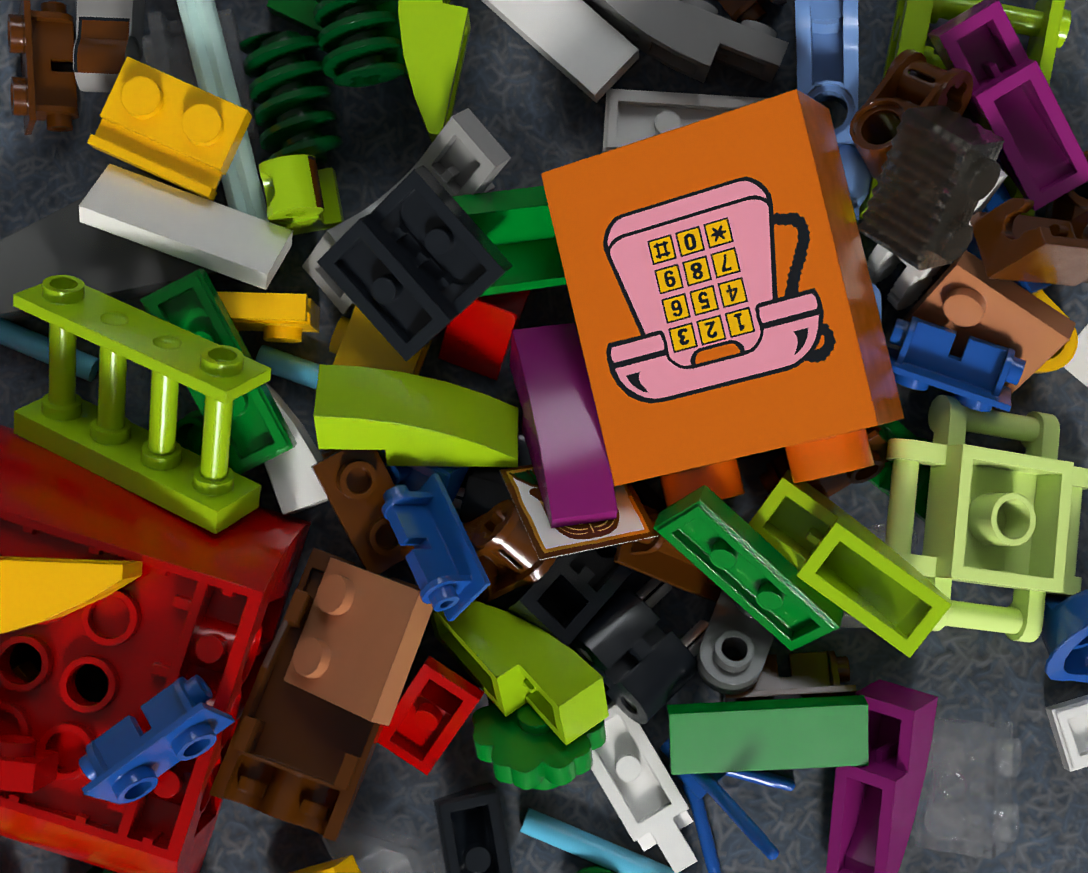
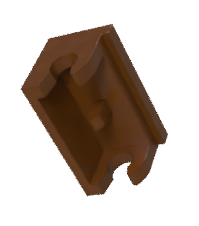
M1012 198L990 212L978 211L969 218L988 278L1077 286L1088 279V210L1070 221L1019 215L1027 213L1034 206V201L1024 198Z

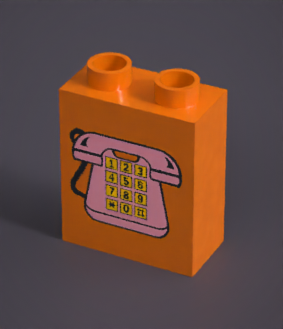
M795 89L541 173L614 486L659 476L666 507H669L703 485H706L721 500L745 494L737 458L785 447L793 483L815 480L875 465L866 428L904 419V414L829 108Z

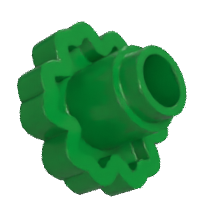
M487 696L489 706L476 710L472 716L474 727L473 740L478 759L492 763L494 776L499 782L513 783L518 788L524 790H550L570 783L576 775L584 774L592 768V750L601 747L606 742L605 721L603 720L568 745H565L528 703L506 717Z

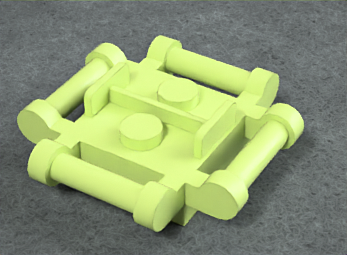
M939 395L932 401L928 413L929 427L934 432L933 443L912 439H888L886 460L893 461L885 544L919 571L949 599L951 598L952 581L1013 589V601L1008 607L951 600L952 606L932 631H940L944 626L1005 633L1008 639L1013 641L1034 642L1042 632L1046 594L1072 596L1081 592L1082 578L1076 577L1075 573L1082 491L1088 489V469L1076 467L1074 462L1058 460L1060 424L1057 417L1053 414L1032 411L1023 416L995 410L980 412L961 405L953 396ZM966 432L1019 440L1026 448V454L965 444ZM919 464L931 466L922 555L911 554Z

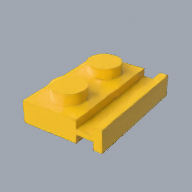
M127 56L100 113L101 122L95 135L91 134L87 143L98 151L203 198L214 201L222 176L226 175L252 119V115L248 110Z
M217 292L238 333L239 331H264L263 340L278 343L302 342V332L319 333L320 307L311 298H308L307 294Z

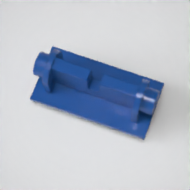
M912 316L910 322L897 318L889 343L900 346V350L887 347L896 383L920 391L928 390L929 385L954 393L953 397L961 405L980 412H991L992 407L1007 412L1010 411L1012 406L1011 388L1004 386V383L1008 382L1017 385L1026 364V360L1014 357V349L969 336L960 358L949 354L957 331Z
M433 473L417 492H409L406 485H397L388 489L383 494L385 503L382 506V513L389 520L400 546H414V549L405 558L419 586L420 597L423 603L431 604L436 612L443 611L447 621L450 622L454 621L491 583L439 474Z
M196 674L189 680L180 677L140 706L151 726L149 731L143 733L136 718L128 715L86 745L87 754L79 759V765L91 782L81 789L84 795L116 804L136 801L150 793L157 786L158 777L178 762L196 758L208 751L217 740L216 735L234 723L235 720L231 715L205 704L213 697V694L207 683L199 675Z

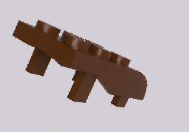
M313 547L283 621L257 674L209 794L220 799H228L246 805L274 818L307 828L335 842L348 818L384 725L370 722L284 681L330 557L356 566L352 561ZM392 576L390 577L393 581L420 590L417 585Z

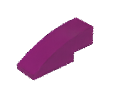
M983 0L928 33L947 71L952 68H961L972 75L973 90L967 107L1023 197L1034 201L1032 210H1038L1088 181V161L1037 61L1028 58L999 0Z
M575 323L512 330L510 369L523 410V435L550 527L557 528L616 519L618 509L612 473Z
M878 679L855 693V695H864L868 703L869 765L836 767L826 873H898L915 820L932 743L938 697Z

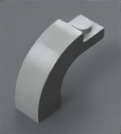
M469 108L453 115L415 166L373 204L327 230L302 267L342 314L347 313L355 308V304L317 261L360 218L370 214L414 169L422 165L430 171L451 196L473 195L491 192L495 188L492 181L511 157Z

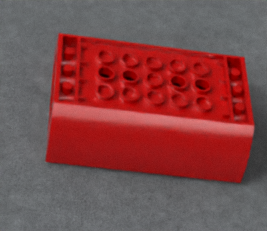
M0 425V556L143 561L142 576L109 596L65 616L0 634V735L32 737L37 740L36 749L60 751L57 777L53 782L34 793L0 790V836L116 873H200L223 799L212 796L209 793L257 674L275 638L311 522L283 515L280 512L259 506L224 530L214 534L14 433L13 428ZM20 643L33 646L41 656V671L33 681H24L18 678L11 669V653ZM85 664L98 666L107 676L108 691L100 702L88 701L77 691L75 685L76 674ZM194 675H199L207 683L213 694V697L205 704L231 715L235 720L234 723L216 735L217 740L208 751L196 758L178 762L158 777V784L150 793L136 801L116 804L84 795L81 789L91 782L79 765V759L87 754L86 745L128 715L136 718L143 733L149 731L151 726L140 706L180 677L189 680Z

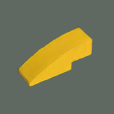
M0 556V634L65 616L109 596L142 576L143 561Z

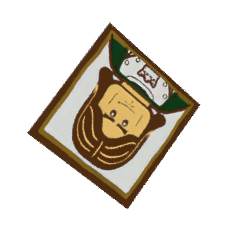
M533 465L499 470L539 560L659 536L657 531L653 529L654 526L631 483L614 486L618 509L616 519L551 528Z

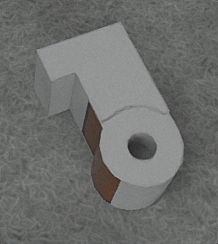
M77 0L73 68L77 85L81 91L110 93L126 57H131L140 62L143 55L145 0Z

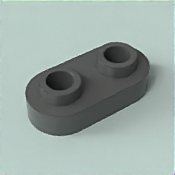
M723 590L697 654V670L703 682L714 691L726 695H736L749 690L757 682L774 635ZM727 647L735 648L740 651L743 659L740 661L729 660L724 656L722 649Z

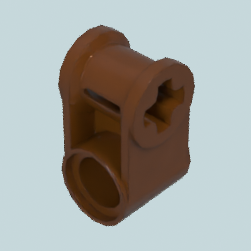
M910 49L901 52L893 60L883 80L865 104L855 113L850 123L852 140L873 178L884 184H899L913 178L921 170L930 153L947 130L960 119L969 104L973 90V78L968 71L961 68H952L947 71L927 63L926 57L921 52Z
M513 500L501 501L489 512L463 524L491 583L475 599L481 603L488 604L490 601L518 587L533 584L550 569L557 558L539 560Z

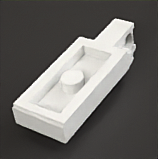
M611 700L607 702L609 716L604 719L606 742L601 747L592 750L593 765L591 770L634 842L638 841L643 851L658 844L674 873H679L697 862L692 849L680 831L693 822L687 811L689 807L641 725L629 718Z

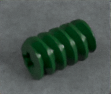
M315 0L318 4L313 11L316 24L323 28L317 37L318 44L322 51L328 53L321 62L322 69L326 76L334 79V84L346 87H366L390 81L406 73L404 64L385 61L386 55L396 52L401 48L399 38L381 36L380 32L397 23L395 13L377 11L376 6L390 0Z
M273 31L251 36L239 42V49L248 55L243 61L244 73L251 79H255L249 85L250 99L260 104L254 111L255 123L262 128H267L260 135V145L265 151L274 153L267 160L282 156L305 154L315 156L318 167L327 162V152L339 147L343 143L340 136L323 135L321 128L336 121L337 115L334 111L316 109V103L330 97L332 94L330 87L311 85L310 79L324 73L322 61L305 59V54L320 47L316 36L300 35L294 31Z

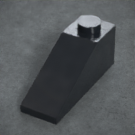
M644 480L631 483L642 504L660 512L667 508L666 502ZM618 544L558 556L550 569L539 580L531 585L523 586L502 610L543 629L566 646H569L632 573L633 569L614 562Z

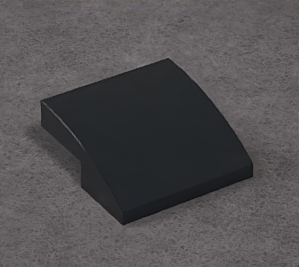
M424 165L414 169L370 214L360 218L317 261L406 362L513 267Z

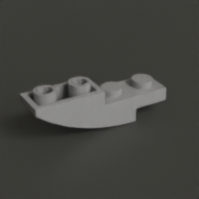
M584 0L595 12L642 52L671 69L702 83L705 82L713 61L771 83L781 65L789 42L776 38L777 33L775 30L763 23L744 20L740 24L717 15L718 10L704 0Z

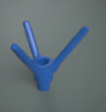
M667 739L659 749L669 759V739ZM764 770L676 775L684 783L682 788L691 807L708 873H721V868L703 797L708 793L751 842L768 859L774 860L779 855L777 847L718 782L726 775L772 788L792 791L796 785L793 779Z

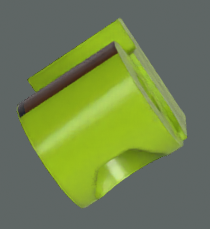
M305 154L277 157L259 164L260 177L266 195L267 218L271 223L293 230V235L330 229L344 222L336 173L332 167L317 170L315 156Z

